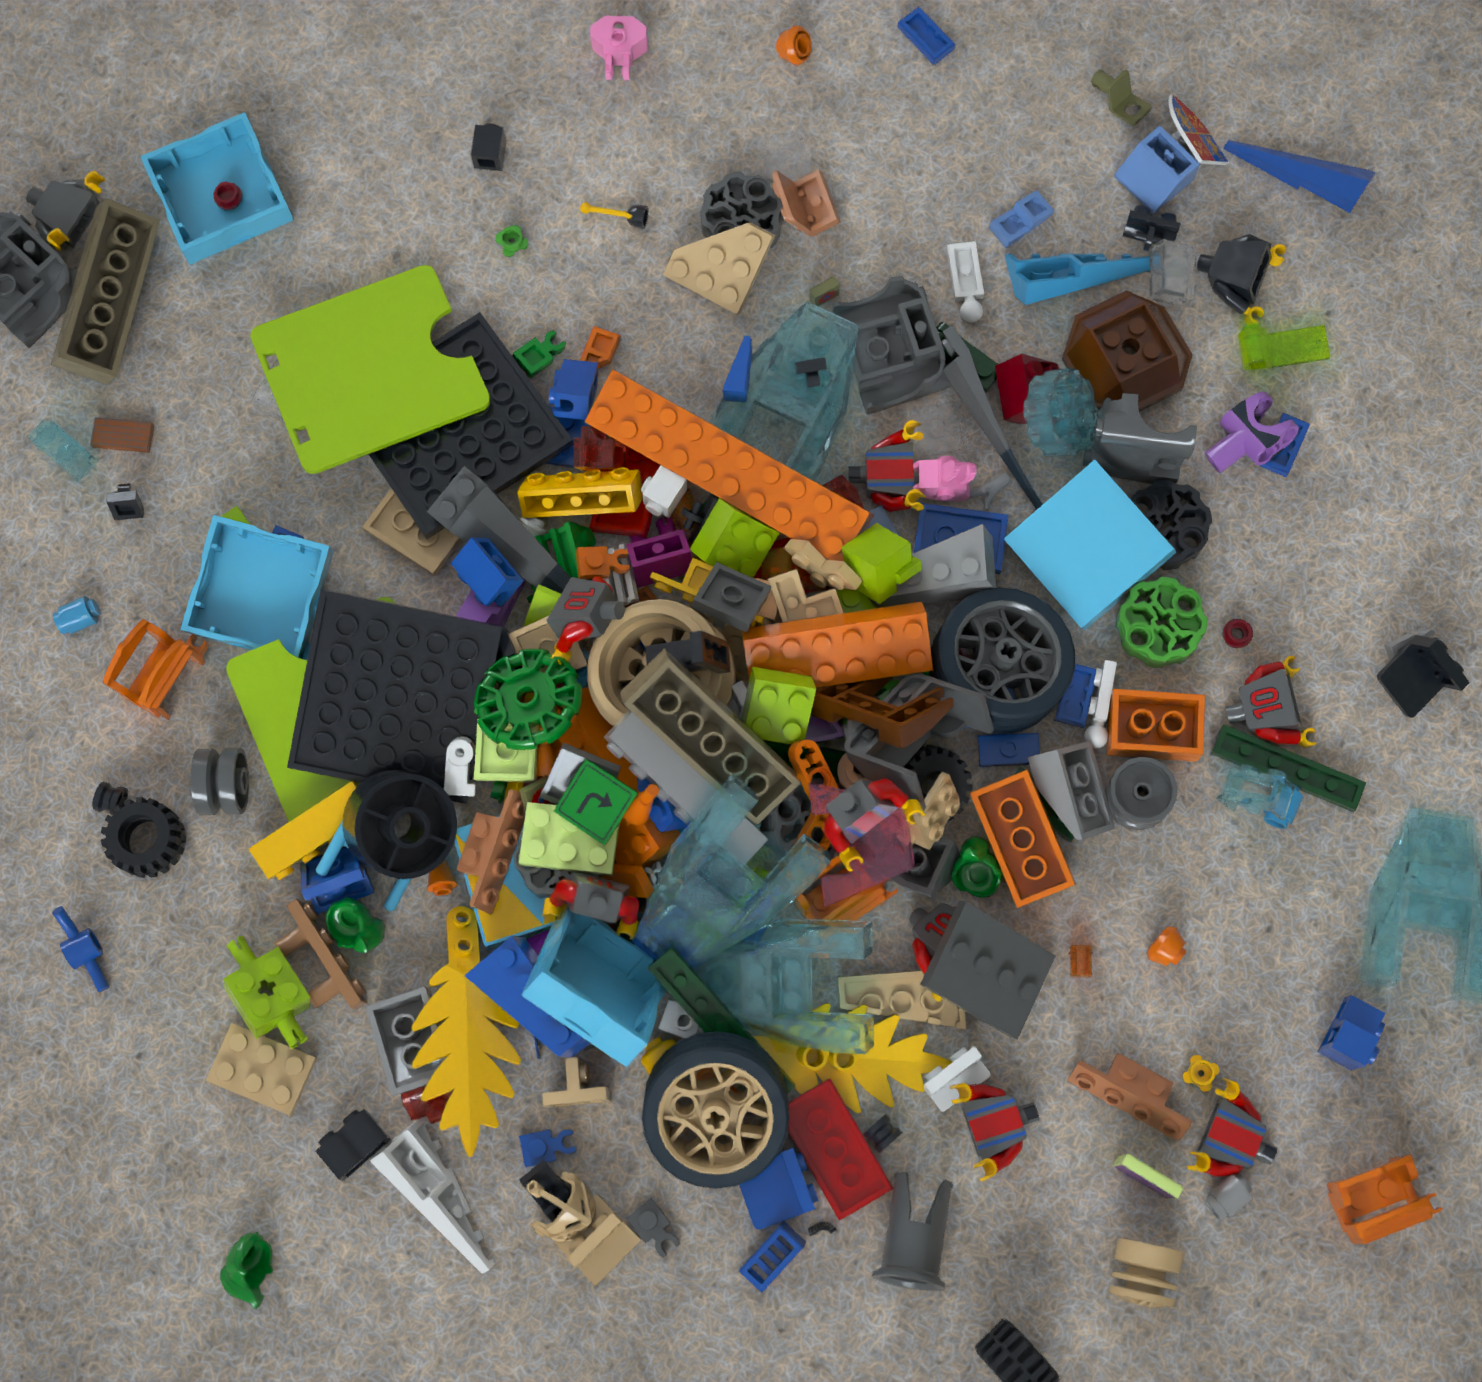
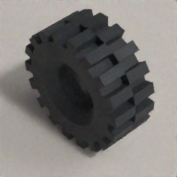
M926 744V747L922 746L903 767L916 772L924 799L927 795L923 792L922 785L926 776L931 773L940 775L942 772L950 775L958 793L960 804L962 802L968 804L970 798L965 796L966 791H972L973 785L967 783V779H971L972 776L971 772L964 769L968 767L966 762L959 759L960 756L940 746ZM959 805L956 813L960 814L964 809ZM950 816V818L948 819V821L954 819V817H953V816H952V817Z

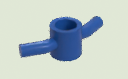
M62 906L56 908L52 914L69 938L60 943L62 953L73 969L84 965L98 993L108 989L109 985L95 960L103 955V949L96 935L90 928L79 932Z

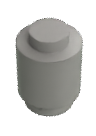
M1232 1174L1208 1193L1209 1197L1204 1202L1209 1210L1222 1221L1225 1217H1232L1253 1199L1250 1194L1253 1188L1242 1175L1236 1177Z

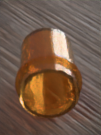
M1070 946V952H1068L1070 955V977L1092 978V946Z

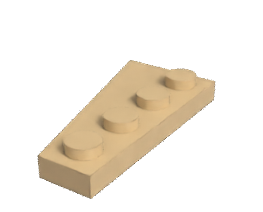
M921 970L837 977L840 1009L853 1010L863 1004L867 1006L866 1013L884 1016L896 1014L900 1019L967 1030L965 1011L943 998L941 1001L935 1000L932 997L931 991L920 985L924 977Z

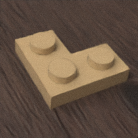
M790 539L784 548L792 556V562L798 567L805 569L811 575L810 580L819 587L829 586L839 590L843 588L857 590L863 581L844 561L826 560L809 541Z
M797 569L768 578L782 622L844 613L836 588L806 597Z

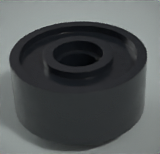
M387 770L365 779L350 795L343 814L344 838L354 857L366 867L396 879L417 878L437 868L450 853L457 833L456 811L446 791L427 777L402 770ZM408 813L411 819L410 828L405 835L398 838L395 833V824L401 815Z

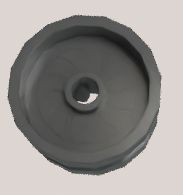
M214 748L197 749L192 758L190 783L193 806L198 815H216L220 808L227 815L243 814L248 804L249 771L247 758L242 748H225L220 756Z
M1137 757L1127 760L1116 769L1105 787V794L1112 818L1116 823L1127 829L1145 830L1156 826L1170 813L1177 800L1178 787L1173 773L1165 764L1154 758ZM1144 792L1146 796L1141 797L1138 793Z

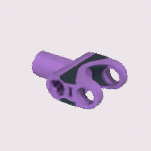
M1258 392L1250 396L1222 417L1220 426L1229 435L1204 452L1206 458L1217 472L1222 473L1246 454L1256 465H1263L1283 451L1296 437L1299 427L1293 420L1279 422L1272 426L1260 424L1261 419L1265 416V412L1273 403V399L1266 392Z

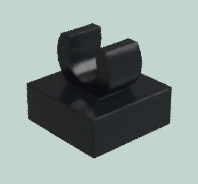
M825 357L794 363L796 375L805 373L807 388L820 386L818 371L827 369Z
M130 483L118 484V492L107 493L106 503L114 520L144 518L143 504L137 491H131Z

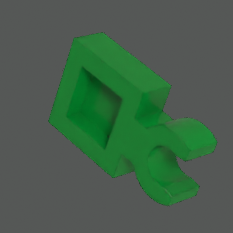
M555 330L548 332L542 343L535 337L513 352V358L530 378L553 363L554 358L552 355H559L564 351L566 346L564 341L559 345H554L550 342L556 337Z

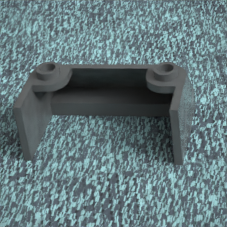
M914 673L904 677L883 701L900 707L939 686L944 689V697L940 701L947 698H953L954 706L922 737L903 749L879 741L878 729H872L868 725L861 723L845 741L844 748L848 759L867 780L888 779L908 795V800H918L924 811L927 807L916 772L903 768L932 735L941 738H952L959 734L965 726L991 734L994 728L984 694L924 674Z

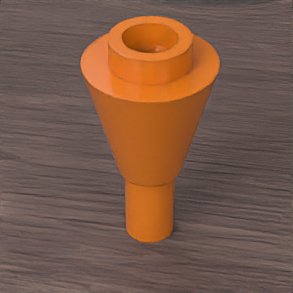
M548 742L538 745L537 780L542 777L548 778L556 760L552 746Z
M650 784L643 792L638 793L624 815V819L633 825L646 823L650 817L653 799L659 793V788L654 784Z
M446 859L437 868L429 872L427 890L434 893V895H448L457 886V882Z

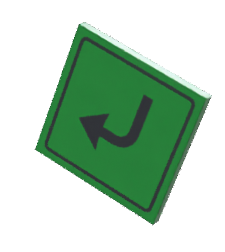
M585 759L554 809V812L605 846L638 792L590 760Z

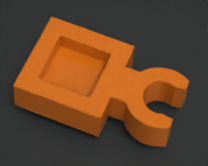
M607 546L577 547L575 551L578 577L580 579H593L596 576L602 579L609 578L610 570L617 574H626L630 569V565H621L617 560L618 558L627 557L628 550L618 549L613 554H608Z

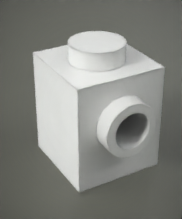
M660 465L653 478L649 476L641 488L645 508L656 516L662 514L669 518L687 490V481L685 478Z
M668 1000L658 1028L660 1032L680 1039H685L698 1033H705L678 1002Z

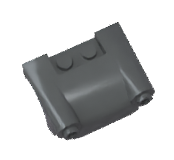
M0 212V321L25 346L30 348L66 312L78 267L76 266L74 269L68 267L61 256L30 228L31 224L21 213L18 212L15 215L12 212Z
M904 276L889 278L887 285L872 296L853 302L833 303L832 313L840 337L843 338L866 415L950 388V381L943 372L949 364L945 365L944 348L923 286L919 287L916 282L904 279Z
M1123 393L1122 399L1113 401L1110 398H1106L1096 420L1094 444H1092L1091 449L1085 448L1083 466H1088L1093 460H1096L1110 477L1153 484L1157 480L1169 479L1176 484L1179 480L1180 467L1184 459H1189L1194 451L1197 426L1190 425L1176 433L1159 432L1148 426L1142 419L1138 408V394Z

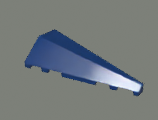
M1228 140L1224 146L1226 151L1298 190L1301 186L1348 213H1351L1376 173L1367 169Z

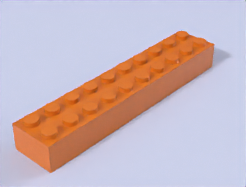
M613 369L584 421L784 535L796 540L809 541L822 556L829 560L843 561L842 546L864 532L875 515Z

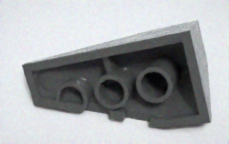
M891 823L877 824L854 843H850V846H855L864 859L901 887L928 897H933L950 883L952 879L951 872L960 856L955 841L943 837L939 841L934 842L930 850L915 843L908 845L897 837V832Z

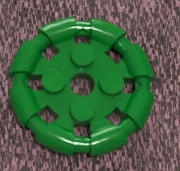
M531 648L519 650L518 654L510 657L507 654L496 661L484 673L486 677L482 683L478 684L474 696V713L479 716L477 723L490 740L496 744L504 743L506 748L512 750L537 749L539 744L545 742L550 744L556 741L572 726L570 721L574 715L579 714L582 704V685L577 682L578 674L575 668L566 659L557 656L552 659L548 650ZM523 665L524 668L514 671L513 668ZM548 666L545 673L539 671L541 668ZM496 683H503L500 691L494 688ZM564 683L566 686L557 689L556 684ZM524 693H535L534 698L530 702H520V698ZM497 706L498 711L490 713L493 707ZM557 706L564 708L560 715L556 714ZM509 723L513 727L511 732L505 731ZM541 724L543 730L532 733L531 727Z

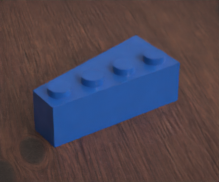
M511 936L464 975L558 1057H574L590 1043L521 996L538 958V955L526 938Z

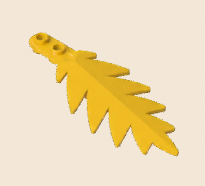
M457 906L451 909L446 917L448 964L438 970L429 981L430 987L440 984L444 985L421 1010L412 1025V1031L416 1032L441 1021L444 1022L419 1050L412 1062V1067L416 1069L448 1056L427 1083L421 1095V1101L425 1102L453 1091L445 1106L439 1129L443 1131L458 1125L464 1149L468 1157H472L477 1146L480 1125L495 1129L499 1126L496 1112L484 1090L508 1098H513L515 1095L509 1081L489 1056L516 1065L521 1063V1058L514 1047L489 1020L515 1029L518 1028L519 1022L464 976L480 963L478 925L476 915L472 909L465 906ZM463 917L467 919V921L459 922L456 918ZM466 945L469 949L461 950L458 946Z
M824 1003L811 1010L793 1023L784 1033L786 1019L781 1017L767 1029L764 1036H753L795 1083L794 1089L802 1095L819 1085L817 1076L822 1082L830 1078L845 1105L857 1114L861 1112L852 1076L868 1093L892 1108L895 1104L887 1075L911 1089L924 1092L921 1073H930L938 1066H941L944 1070L952 1063L938 1055L923 1052L928 1035L925 1033L912 1035L889 1045L900 1019L896 1014L872 1025L855 1038L867 1010V1006L863 1004L837 1019L821 1034V1029L831 1008L829 1003Z

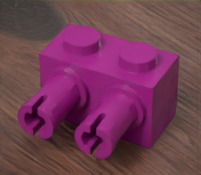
M665 517L667 525H664L662 518L656 521L655 525L659 536L648 538V536L647 538L629 536L631 543L626 544L638 588L655 583L650 579L652 572L669 579L683 576L687 573L692 561L691 552L684 529L676 531L672 517Z

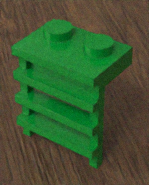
M569 521L558 529H550L549 533L545 535L535 536L549 554L547 542L552 540L558 564L570 577L579 578L575 552L577 547H595L596 544L595 536L590 528ZM532 584L533 595L527 597L528 603L532 602L537 588Z

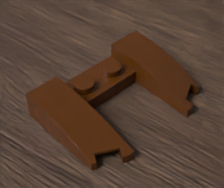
M892 676L823 686L816 689L811 715L831 723L843 717L851 721H858L872 729H878L879 741L903 749L932 729L954 706L953 698L940 701L944 697V689L939 686L900 707L873 698L893 678Z

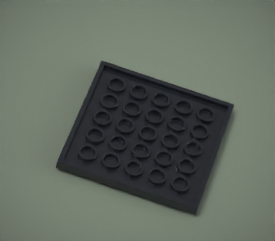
M480 312L433 341L432 344L437 351L448 357H473L490 396L488 408L368 454L426 539L431 538L446 528L427 511L464 466H467L498 494L574 445L573 439L557 417L553 416L552 410Z
M321 589L287 768L360 783L379 772L402 770L427 777L444 789L446 752L452 740L457 737H467L474 743L476 752L477 720L479 716L474 713V696L478 684L482 683L486 677L484 673L496 662L503 626ZM475 753L470 761L469 780L473 779ZM449 795L450 799L454 802L468 803L469 796Z

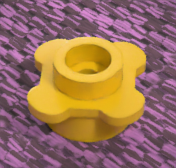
M1194 1055L1190 1058L1188 1071L1184 1072L1182 1077L1185 1083H1193L1202 1092H1207L1212 1088L1211 1082L1214 1080L1215 1075L1219 1073V1067L1216 1063L1203 1060L1200 1055ZM1199 1070L1204 1072L1203 1076L1198 1075Z

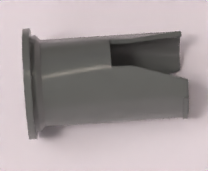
M897 1172L894 1174L895 1182L882 1266L872 1272V1277L883 1283L909 1289L943 1291L946 1285L939 1278L953 1183L943 1180L926 1218V1223L909 1221L911 1201L908 1173Z

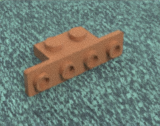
M510 789L508 791L500 817L476 813L456 870L466 875L478 877L470 900V906L487 914H492L525 821L520 792Z
M1117 1053L1107 1074L1083 1061H1079L1068 1078L1069 1082L1077 1085L1080 1089L1088 1091L1109 1105L1121 1109L1138 1121L1144 1122L1161 1131L1164 1135L1178 1141L1182 1139L1192 1124L1190 1119L1165 1106L1174 1084L1173 1082L1120 1053Z

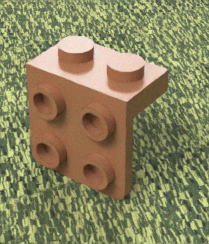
M819 169L796 182H793L778 170L772 173L774 179L772 188L779 199L781 198L783 204L781 213L788 224H793L798 231H803L810 237H813L841 222L824 174Z

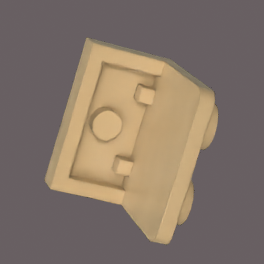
M945 772L939 775L924 799L927 807L924 810L925 816H922L920 813L912 814L916 824L911 825L907 822L902 807L889 815L890 823L894 826L897 837L902 842L908 845L915 843L930 850L933 843L939 841L942 837L944 826L950 816H954L958 811L960 805L959 796L950 775Z

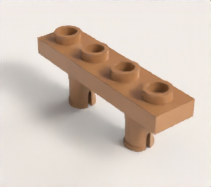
M298 899L286 905L297 922V928L276 941V947H279L284 957H287L304 944H311L329 973V979L308 992L313 1006L318 1008L339 993L343 995L350 1008L357 1010L365 1005L367 1002L363 995L367 992L357 978L353 980L347 972L351 968L342 953L336 954L331 944L334 943V940L325 927L320 929L315 919L318 918V914L309 902L304 904V902Z

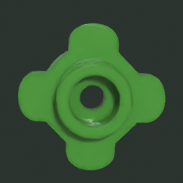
M517 225L504 228L495 237L496 243L502 246L503 254L506 257H512L515 252L520 249L525 250L529 245L528 240L522 236L521 228ZM511 239L515 240L514 243H510L509 241Z

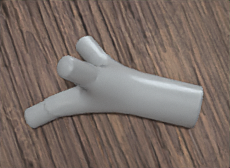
M1003 472L990 483L970 491V497L983 496L985 499L983 509L989 510L993 496L1010 482L1009 476Z

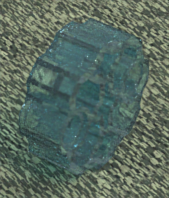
M1074 368L1045 371L1043 375L1035 376L1029 384V393L1024 401V418L1028 425V436L1034 447L1040 448L1044 456L1047 457L1078 455L1080 450H1088L1094 441L1093 434L1098 417L1094 390L1089 380L1084 379L1080 375L1079 370Z

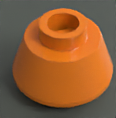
M793 26L782 32L776 41V51L779 56L794 65H802L811 54L812 42L810 35L801 26Z
M1167 926L1151 944L1146 952L1150 961L1164 966H1168L1171 962L1176 966L1187 951L1183 949L1186 942L1176 927Z

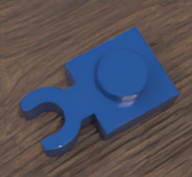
M550 1129L519 1136L525 1167L535 1166L542 1160H545L547 1163L557 1161L556 1151H561L565 1154L576 1152V1146L566 1148L563 1145V1139L566 1136L574 1135L573 1130H563L555 1138H552Z

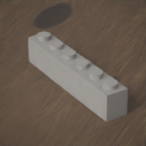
M628 710L604 736L609 742L606 745L609 751L619 759L623 756L631 764L629 770L640 780L646 778L651 784L656 785L659 788L657 797L663 802L669 800L676 807L673 810L675 815L686 824L690 821L698 829L695 832L696 835L707 845L713 843L720 850L717 855L730 867L733 864L744 867L768 840L736 807L632 711Z

